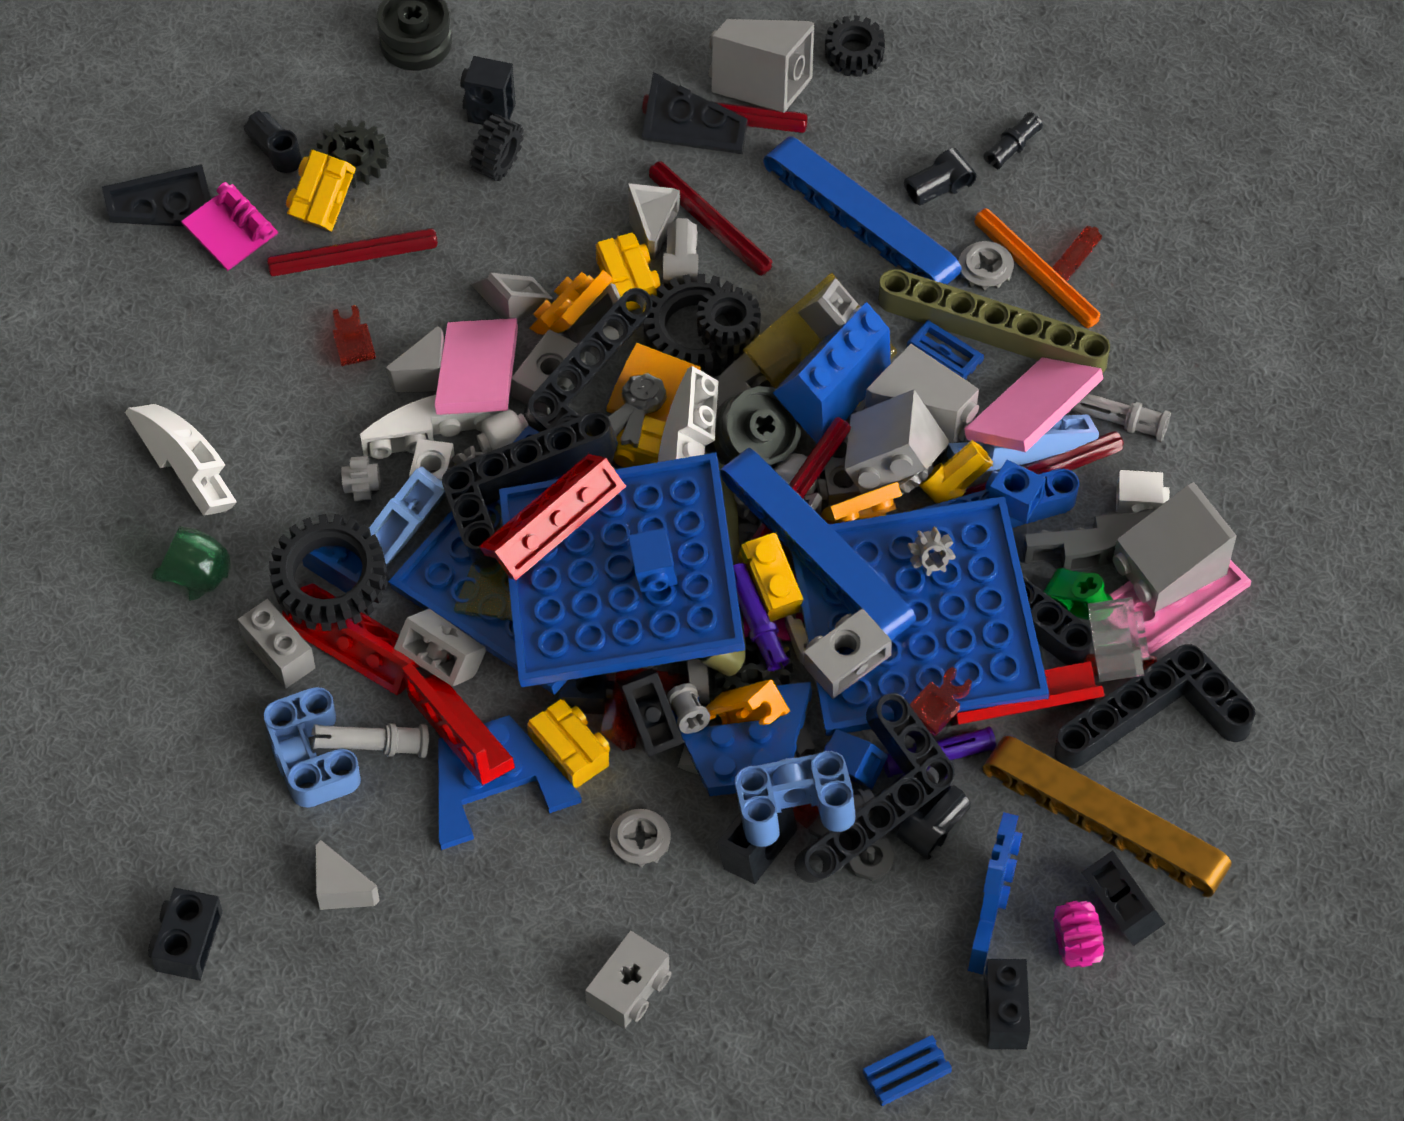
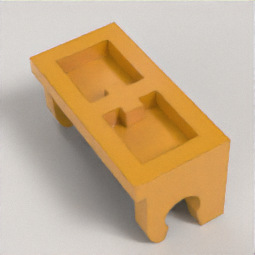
M772 679L724 691L705 707L710 713V720L716 718L718 714L722 719V725L759 720L760 725H766L775 721L779 716L790 712Z

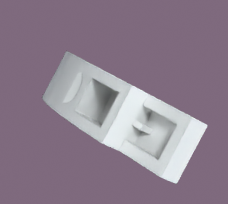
M693 366L686 370L672 402L662 435L658 462L704 455L705 446L715 441L719 381Z
M436 395L422 398L385 415L360 433L363 455L383 459L390 456L391 453L407 451L414 454L418 439L434 441L433 435L441 434L445 437H451L459 434L460 431L472 429L482 431V421L502 411L438 415L435 410Z
M157 404L131 407L126 410L125 414L159 467L172 466L203 516L226 512L236 504V500L219 475L225 466L224 462L208 441L191 424L174 412Z

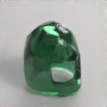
M179 526L161 567L153 571L151 579L160 583L172 581L183 585L188 589L189 601L196 600L207 592H213L224 578H228L231 568L230 555L227 549L210 535L197 529Z

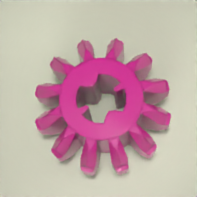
M1072 901L1065 903V905L1057 906L1053 921L1056 943L1058 944L1062 961L1070 968L1078 966L1082 968L1101 962L1105 950L1103 945L1104 938L1095 907L1091 902Z

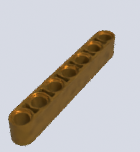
M1003 736L982 767L987 777L991 778L994 776L1003 781L1002 785L1021 796L1027 794L1036 799L1035 803L1056 815L1058 812L1069 818L1068 822L1088 833L1091 830L1103 836L1101 840L1121 851L1126 849L1136 855L1135 859L1155 870L1158 867L1170 873L1168 877L1190 889L1193 886L1204 892L1202 895L1204 897L1213 896L1231 867L1229 857L1216 847L1014 737Z

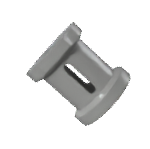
M683 683L668 692L666 697L671 710L675 711L678 717L677 725L681 732L685 734L696 733L708 725L710 713L707 708L701 706L695 685Z

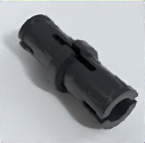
M1026 113L1013 128H1007L1001 134V139L984 153V160L989 164L996 160L997 162L993 167L999 170L1016 152L1021 153L1025 149L1026 142L1043 128L1040 118L1036 116L1030 122L1034 117V113Z

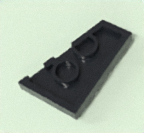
M653 72L642 134L643 140L743 154L748 125L747 118L713 101H708L692 93L691 90L681 85L678 86Z
M202 164L102 186L110 223L184 226L181 223L182 220L211 200Z

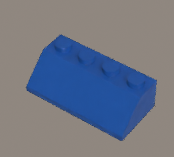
M865 302L854 310L845 325L825 336L773 392L816 444L835 418L839 417L845 421L851 415L853 410L865 398L866 389L891 364L890 328L873 308Z

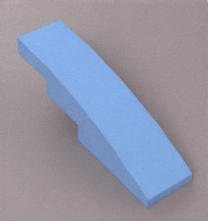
M1089 414L1065 415L1026 452L980 442L976 443L986 450L993 461V466L987 470L993 471L1001 469L1006 460L1018 465H1024L1065 453L1098 439L1099 432ZM969 442L949 443L947 448L948 459L952 458Z

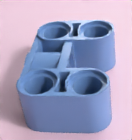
M320 687L310 688L275 700L265 708L264 721L274 758L296 804L301 807H313L350 794L358 788L361 777L358 760L353 752L346 749H337L317 756L316 752L313 753L308 739L314 736L311 735L314 724L320 726H333L335 724L336 712L333 697L329 691ZM318 708L325 709L321 713H311L313 710ZM280 721H289L284 726H276ZM340 770L350 771L346 775H335ZM304 783H314V785L309 788H300V785Z
M824 751L804 757L786 758L778 762L742 768L735 777L738 806L747 841L752 845L766 847L778 839L780 829L777 813H780L781 809L810 803L812 806L817 805L823 826L834 832L845 831L855 822L854 796L849 773L843 756L837 752Z

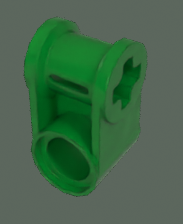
M1058 568L1054 571L1043 591L1077 618L1092 622L1106 619L1111 615L1115 607L1112 597L1104 591L1103 579L1096 573H1084Z

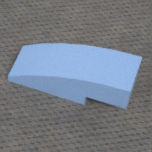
M423 466L413 472L397 495L390 499L369 527L371 536L375 534L379 540L386 566L404 548L446 495L442 481Z

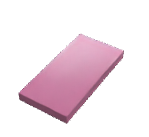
M517 318L447 323L435 398L436 414L508 410L518 334Z
M1042 357L964 428L966 439L1026 452L1103 380L1102 369Z
M1230 560L1227 575L1155 613L1146 602L1143 603L1139 600L1134 591L1133 584L1129 581L1110 594L1115 607L1111 615L1101 620V622L1140 662L1251 585V580Z

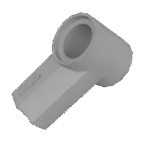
M677 218L674 222L668 223L667 253H664L663 284H668V281L676 278L678 284H682V275L690 274L691 282H698L699 255L696 254L698 231L697 224L690 222L689 219Z

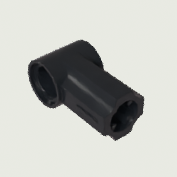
M258 110L250 115L247 123L244 125V131L268 156L274 169L281 173L296 171L302 161L296 135L292 131L284 129L268 112H260Z
M951 148L941 153L933 165L905 178L904 187L912 201L920 206L950 190L956 194L958 189L966 185L968 188L971 187L976 181L977 174L960 152L955 148Z
M949 785L931 799L921 811H915L904 820L897 832V838L929 860L932 857L929 854L937 845L941 847L944 844L948 832L970 809L971 802L961 789L955 785Z

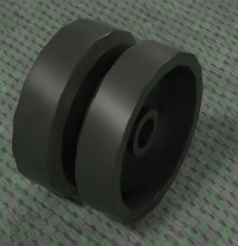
M383 0L378 6L376 19L379 43L383 56L392 65L403 70L420 71L432 68L446 58L451 50L452 31L450 28V12L445 0Z
M757 386L728 398L717 408L715 441H713L716 452L726 463H729L745 449L751 448L769 465L785 460L796 449L801 437V425L773 394L776 390L775 388Z

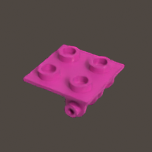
M224 182L216 190L218 195L182 220L181 223L229 271L276 236L278 231L240 193L234 184L229 185L227 182Z

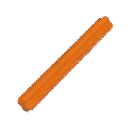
M984 208L976 214L975 225L993 242L1005 247L1012 255L1013 260L1084 327L1091 328L1098 323L1100 312L994 213Z

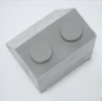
M727 19L718 30L713 31L709 41V48L712 50V62L709 68V77L712 78V92L784 113L812 78L814 22Z
M910 344L866 389L865 409L914 389L948 438L949 443L969 441L966 439L964 428L976 418L979 410V405H977L979 389L913 344Z
M913 389L851 414V430L848 435L844 469L859 491L864 494L927 470L948 446L949 440Z
M1193 482L1117 539L1113 563L1116 570L1122 576L1126 575L1133 584L1134 591L1139 600L1143 603L1146 602L1155 613L1227 575L1237 535Z

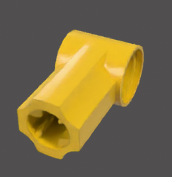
M972 440L945 464L939 463L934 466L932 473L919 486L936 504L962 497L966 492V488L993 466V461L986 450Z

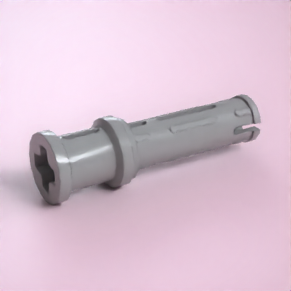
M1087 394L1071 409V411L1085 415L1089 414V416L1123 425L1124 429L1132 434L1138 431L1155 436L1156 440L1160 442L1163 441L1171 416L1170 411L1165 410L1161 413L1142 407V403L1132 402L1130 406L1092 394Z
M395 723L385 724L383 728L320 726L314 724L311 733L314 736H327V738L311 739L312 749L382 750L383 754L387 757H393L395 753L417 754L419 758H425L429 743V732L426 724H420L418 728L397 727Z

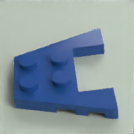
M811 682L777 686L790 712L780 716L770 724L760 725L759 720L708 726L692 734H685L679 729L691 760L709 796L737 793L735 777L742 768L778 762L786 758H794L800 729L803 728L806 718L805 711L808 702L812 698ZM672 710L673 715H674V718H675L676 723H677L678 717H677L675 711Z
M510 715L484 723V725L513 757L515 768L483 786L443 738L438 739L439 845L441 850L474 839L472 829L462 806L470 802L536 781L549 813L581 803V796L576 788Z
M1003 812L996 844H994L992 858L987 869L983 890L985 892L968 967L970 972L983 975L998 909L1006 910L1011 887L1004 884L1005 882H1013L1017 860L1010 857L1011 854L1018 856L1023 835L1021 832H1016L1019 817L1017 815Z

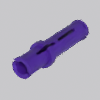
M735 564L733 568L738 602L751 631L749 638L752 643L757 644L767 670L781 669L779 662L786 666L790 661L777 636L779 629L776 623L770 621L749 575L746 564Z
M990 726L936 741L950 761L989 750L993 751L996 748L995 735ZM916 742L913 743V747L907 748V750L915 753L917 749ZM888 753L887 755L889 756L883 768L887 777L890 778L903 772Z

